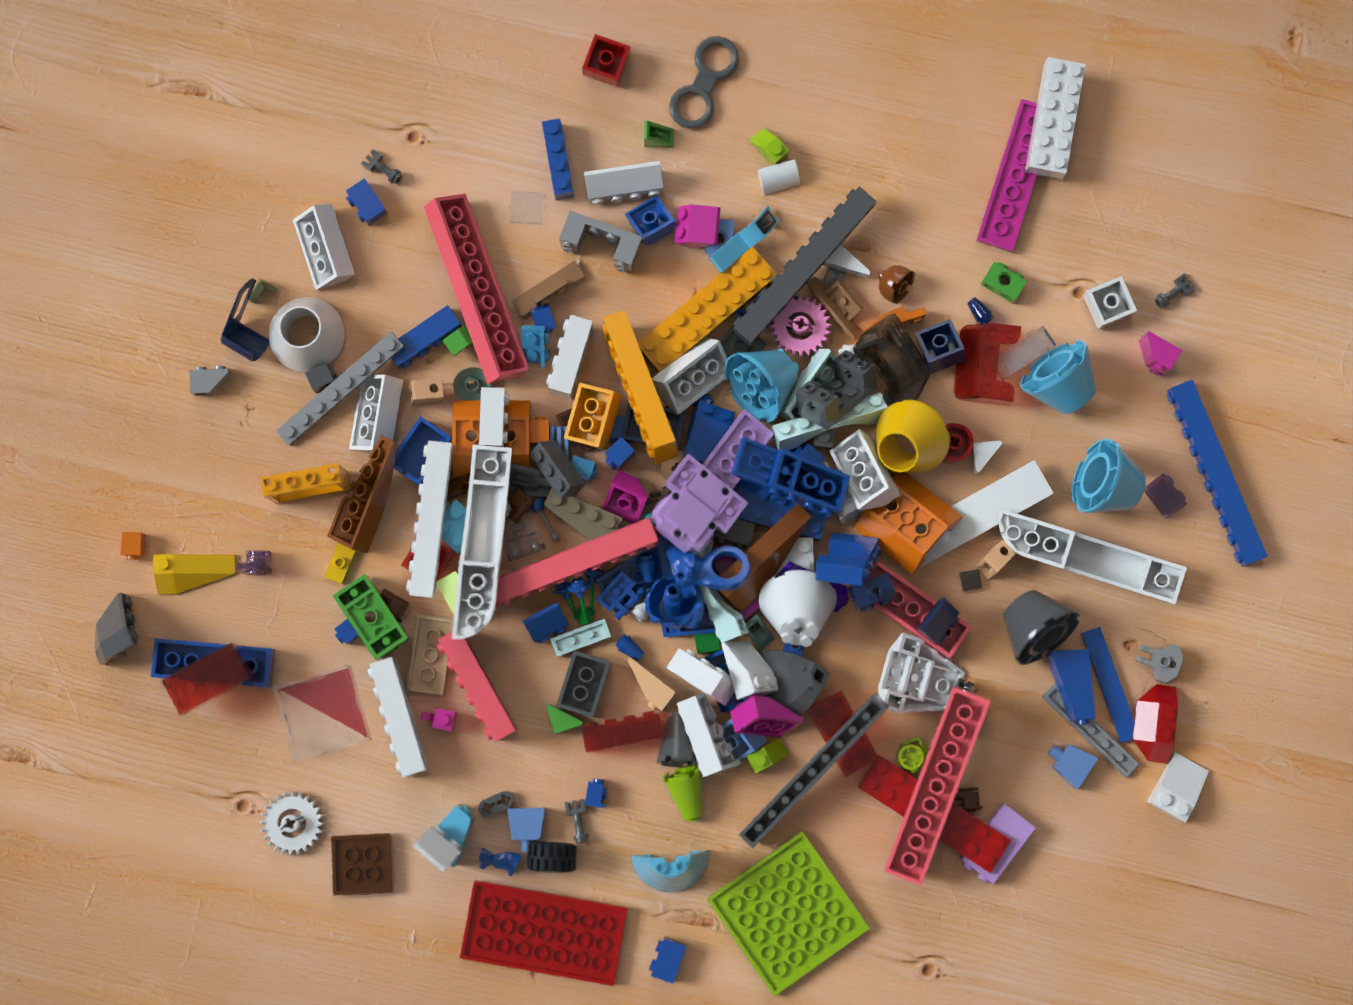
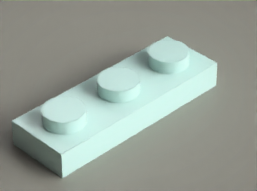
M604 618L550 640L556 656L559 657L610 638L611 634Z

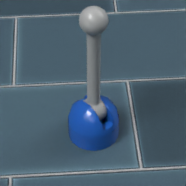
M542 497L535 500L530 509L541 515L552 535L551 539L557 541L559 536L555 534L543 513L545 506Z

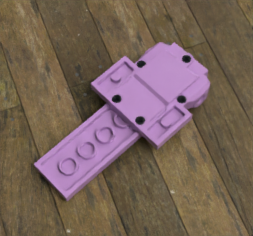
M742 410L703 464L699 463L690 454H687L664 485L672 492L666 498L661 499L652 511V519L656 525L654 529L684 553L687 551L693 553L702 551L710 542L716 528L723 534L727 533L748 504L746 500L733 491V488L741 479L731 475L740 440L742 437H746L766 445L774 433L747 410Z

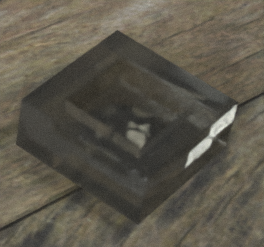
M979 569L959 573L962 592L982 588Z

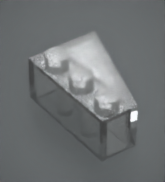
M1044 325L1036 331L1034 329L1029 331L1020 342L1016 340L1011 343L1007 351L1003 352L1001 350L992 356L994 359L990 364L1002 381L1022 370L1056 345Z

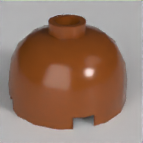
M901 265L891 266L883 270L878 278L880 294L889 302L898 304L908 294L909 291L906 288L908 285L912 286L915 278L914 272Z

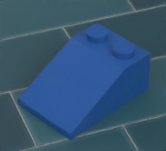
M699 400L692 412L683 457L690 454L699 463L703 464L733 424L735 412Z

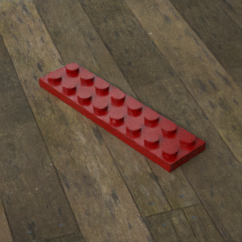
M878 754L858 788L904 817L918 780ZM955 803L952 804L939 839L989 873L992 872L1011 842L1009 838Z

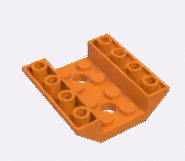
M481 400L454 401L452 413V462L454 477H463L471 472L473 445H479ZM509 400V405H505V412H508V424H505L504 432L513 431L516 436L513 441L504 443V447L512 448L511 463L531 467V457L529 455L531 401ZM470 431L477 433L476 440L472 442L466 439V435Z
M901 472L892 477L900 493L897 498L891 501L897 503V508L889 511L887 505L863 510L855 529L863 536L879 538L881 550L910 574L914 575L924 564L925 555L947 530L951 532L963 516L908 473ZM918 526H926V532L918 534L916 532Z

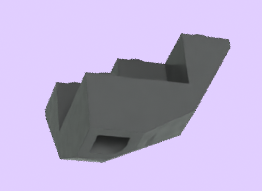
M118 593L96 623L94 648L100 665H106L126 656L124 651L138 645L136 640L139 638L134 629L136 620L131 608L133 603L130 596H126L125 593Z
M765 648L760 653V656L773 670L779 689L764 697H770L799 716L803 714L822 691L830 672L815 662L793 653Z

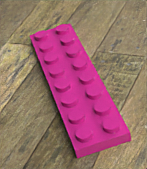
M1024 99L1020 101L976 239L977 242L1011 253L1014 250L1037 174L1025 172L1037 103Z

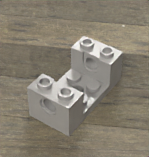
M570 210L559 238L563 250L571 254L574 252L579 253L585 235L589 233V236L599 239L601 237L606 239V242L611 245L617 246L618 244L613 257V261H615L614 266L617 267L616 270L622 273H627V271L632 273L642 247V236Z

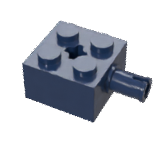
M889 573L866 580L862 586L852 585L848 588L855 609H861V612L874 608L873 604L878 602L880 606L893 601L892 598L896 596Z

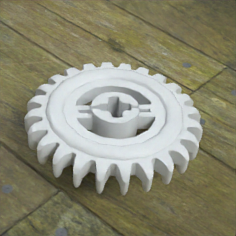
M295 791L291 792L290 797L287 792H284L283 798L280 795H276L277 802L272 799L269 801L272 807L264 806L268 813H262L261 816L265 817L266 820L259 823L266 827L260 831L267 832L263 839H271L268 846L276 844L274 851L281 847V854L288 850L291 856L295 850L299 855L301 848L307 852V845L314 847L312 840H320L316 834L323 833L318 827L324 825L323 822L319 821L324 815L317 814L321 807L314 808L316 801L309 802V795L303 799L302 792L297 797ZM297 809L302 812L299 816L296 814L285 816L281 826H278L279 818L285 810ZM303 817L302 819L296 821L293 824V827H285L286 825H288L290 820H297ZM306 820V828L298 837L293 838L283 835L282 832L297 831L300 829L302 821Z

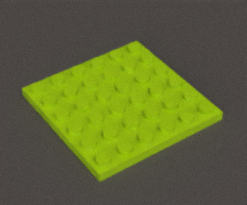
M803 831L707 898L773 996L779 994L870 929Z

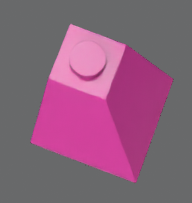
M618 470L611 483L602 509L622 517L623 520L633 524L639 521L648 495L636 477Z

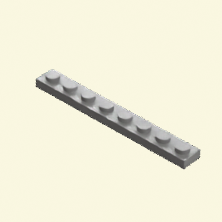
M393 332L387 334L277 429L278 434L287 445L293 444L405 346Z

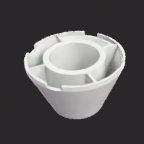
M313 297L297 298L284 304L274 315L269 327V343L275 357L284 366L297 372L306 373L325 363L329 365L334 362L340 355L345 342V328L338 312L327 302ZM302 317L318 319L319 332L311 343L305 346L290 344L288 338L289 329L297 319Z

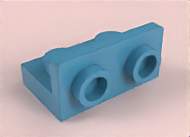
M522 325V350L527 363H541V368H545V362L549 361V350L545 348V344H549V333H545V326Z

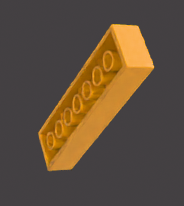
M751 247L724 272H721L641 339L638 345L642 355L660 373L704 338L709 337L734 316L738 310L742 309L759 295L760 291L771 285V280L775 277L776 273L754 247Z
M623 310L603 317L604 325H601L604 333L603 336L606 345H609L611 358L615 361L617 374L621 377L624 392L628 395L630 408L634 411V418L637 426L640 427L643 442H646L650 459L654 458L655 463L659 464L678 457L676 440L626 311Z

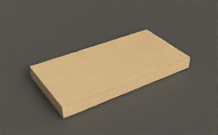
M417 614L405 691L444 696L449 668L446 661L449 659L446 654H441L437 644L439 643V638L453 631L454 619Z

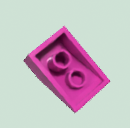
M759 694L751 695L748 700L738 704L730 712L734 731L738 734L782 737L804 722L801 716L770 697L760 696Z

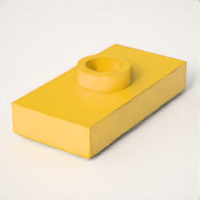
M338 543L324 577L343 584L356 550Z

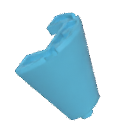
M709 850L689 851V855L676 856L675 861L671 863L667 862L664 857L651 858V854L632 855L631 858L637 875L645 884L662 892H678L692 886L702 876L708 863Z

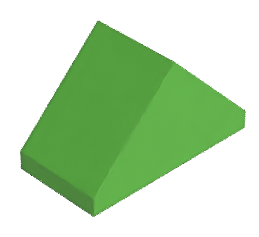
M644 121V147H673L674 128Z
M548 704L547 711L555 734L583 724V721Z

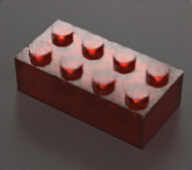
M229 643L162 680V683L179 715H186L254 677L236 643Z
M842 690L835 692L807 709L825 744L854 715ZM864 733L836 762V765L843 777L846 778L878 760L879 757Z
M649 711L644 712L643 717L636 718L634 714L624 716V721L617 722L616 718L604 720V725L598 726L597 722L585 724L586 728L582 729L586 752L663 737L659 714Z

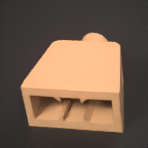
M440 378L412 380L409 385L411 406L441 402L444 395L454 394L453 383L442 384ZM430 389H435L437 393H432Z
M1002 539L974 566L989 579L998 573L1016 552Z

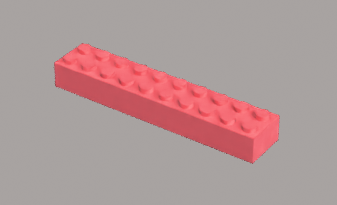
M466 193L434 198L424 206L487 384L518 378L530 369Z
M651 516L501 575L498 580L495 607H498L499 603H502L503 606L513 602V600L517 599L516 596H519L520 599L529 596L534 592V589H537L538 592L547 589L552 585V582H555L556 585L565 582L572 574L574 578L587 572V569L590 567L592 570L598 569L605 565V562L608 560L610 563L616 562L623 557V554L627 553L628 556L634 555L641 550V547L645 546L646 549L654 547L659 543L658 540L662 538V535L654 529L656 525Z
M957 686L953 687L886 864L885 872L917 885H922L992 701L991 699Z

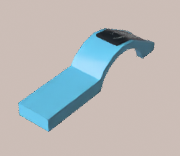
M766 206L751 224L735 234L709 257L720 273L724 272L749 248L769 234L780 221L771 213L769 206Z

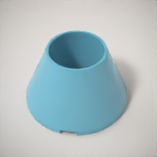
M1075 340L1076 344L1072 345L1064 343L1050 350L1029 367L1031 369L1030 373L1027 376L1023 375L1020 381L1022 390L1062 414L1072 413L1087 404L1094 396L1096 387L1088 346L1081 340Z
M1110 439L1097 441L1086 451L1089 454L1084 462H1079L1072 482L1073 503L1077 505L1079 511L1084 513L1130 510L1138 504L1144 493L1146 485L1145 475L1115 441Z

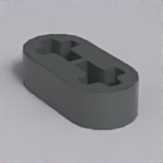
M503 791L484 799L479 804V812L486 817L501 812L513 805L514 796L509 791ZM503 794L511 799L508 801L509 805L505 803L498 805L497 801L502 799ZM485 802H487L488 805L492 803H495L496 805L495 807L490 809V813L482 810V808L485 806Z

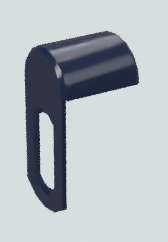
M254 278L248 280L239 290L221 335V344L252 362L258 360L269 345V339L240 323L256 283ZM248 289V292H247V294H246V297H245V299H244V302H243V304H242V307H241V309H240V312H239V314L234 318V315H235V313H236V310H237V308H238V305H239V303H240V300H241V298H242V295H243V293Z

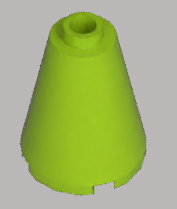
M686 766L675 769L672 775H669V772L664 774L663 781L683 819L688 820V822L699 820V817L702 815V787L699 767L695 769V766Z

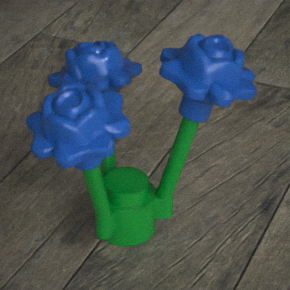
M590 567L587 569L584 575L588 577V581L578 577L574 578L570 583L567 580L560 584H555L553 594L563 595L564 599H567L574 619H578L580 625L589 624L594 621L592 616L595 615L594 583H596V577L603 573V570L599 568L592 570ZM588 588H590V608L585 606L584 592ZM570 592L577 593V597L580 600L581 607L577 608V610L570 598L572 597Z

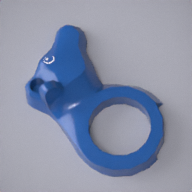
M674 544L669 545L666 549V556L671 564L675 584L680 588L699 585L718 590H733L741 587L750 575L751 567L747 556L740 549L733 546L718 547L703 558L689 551L684 553ZM723 556H732L741 562L742 569L737 576L723 579L713 572L712 565L714 561Z

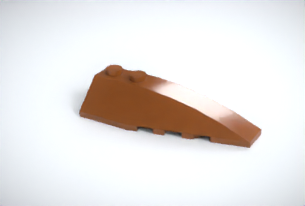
M381 435L369 455L370 460L361 467L359 471L361 474L357 481H353L350 485L351 490L349 494L342 498L327 537L352 550L368 553L388 499L397 442Z
M799 503L744 553L751 567L747 581L739 588L720 590L741 612L760 594L764 584L776 575L811 519V516ZM737 560L720 577L730 579L737 576L742 569L741 562Z

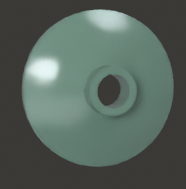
M476 367L461 370L453 381L454 393L461 400H481V387L491 388V384H487L483 370ZM471 380L475 381L473 384L468 383Z

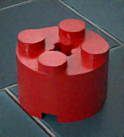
M957 423L946 424L945 426L947 431H949L951 439L950 442L956 441L957 444L955 446L949 445L948 453L943 462L947 464L961 462L973 449V435L964 425Z

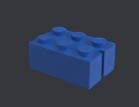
M421 416L396 450L394 464L396 471L405 475L418 486L420 483L423 484L424 476H421L422 464H426V457L423 456L424 446L428 445V441L452 443V437Z

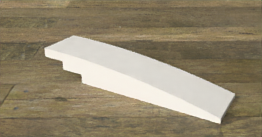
M1035 460L951 506L963 518L951 532L947 530L925 555V562L922 566L998 525L1000 508L1018 514L1054 494ZM920 525L917 527L916 532L924 534L927 527Z

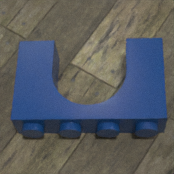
M834 532L829 539V556L820 555L816 562V580L862 586L865 580H868L869 573L873 571V565L877 563V557L881 555L882 547L879 545V538Z

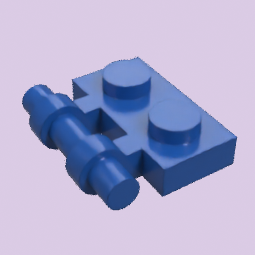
M621 570L595 599L609 612L614 607L619 609L614 616L620 620L624 615H628L630 608L636 602H640L645 591L641 587L636 592L632 591L631 589L636 583ZM628 594L630 598L622 605L620 601Z

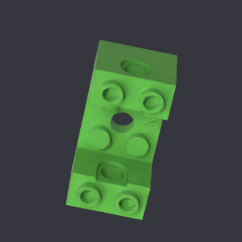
M363 574L332 596L374 659L380 661L410 641L411 638L378 592L380 591L371 578ZM373 611L376 614V619L374 622L369 623L366 621L365 616L368 612Z

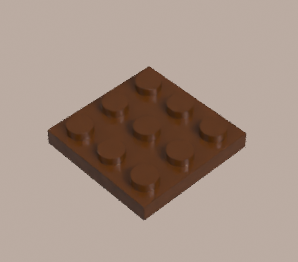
M390 833L331 836L333 895L393 892Z

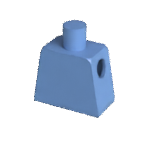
M1053 745L1048 752V755L1056 759L1052 768L1074 789H1079L1098 760L1097 757L1072 745H1066L1063 750Z
M546 808L507 809L512 840H521V852H528V844L533 842V840L541 839Z

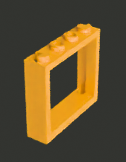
M338 463L260 477L263 497L275 504L351 490L348 471ZM335 467L336 472L330 473L329 468Z

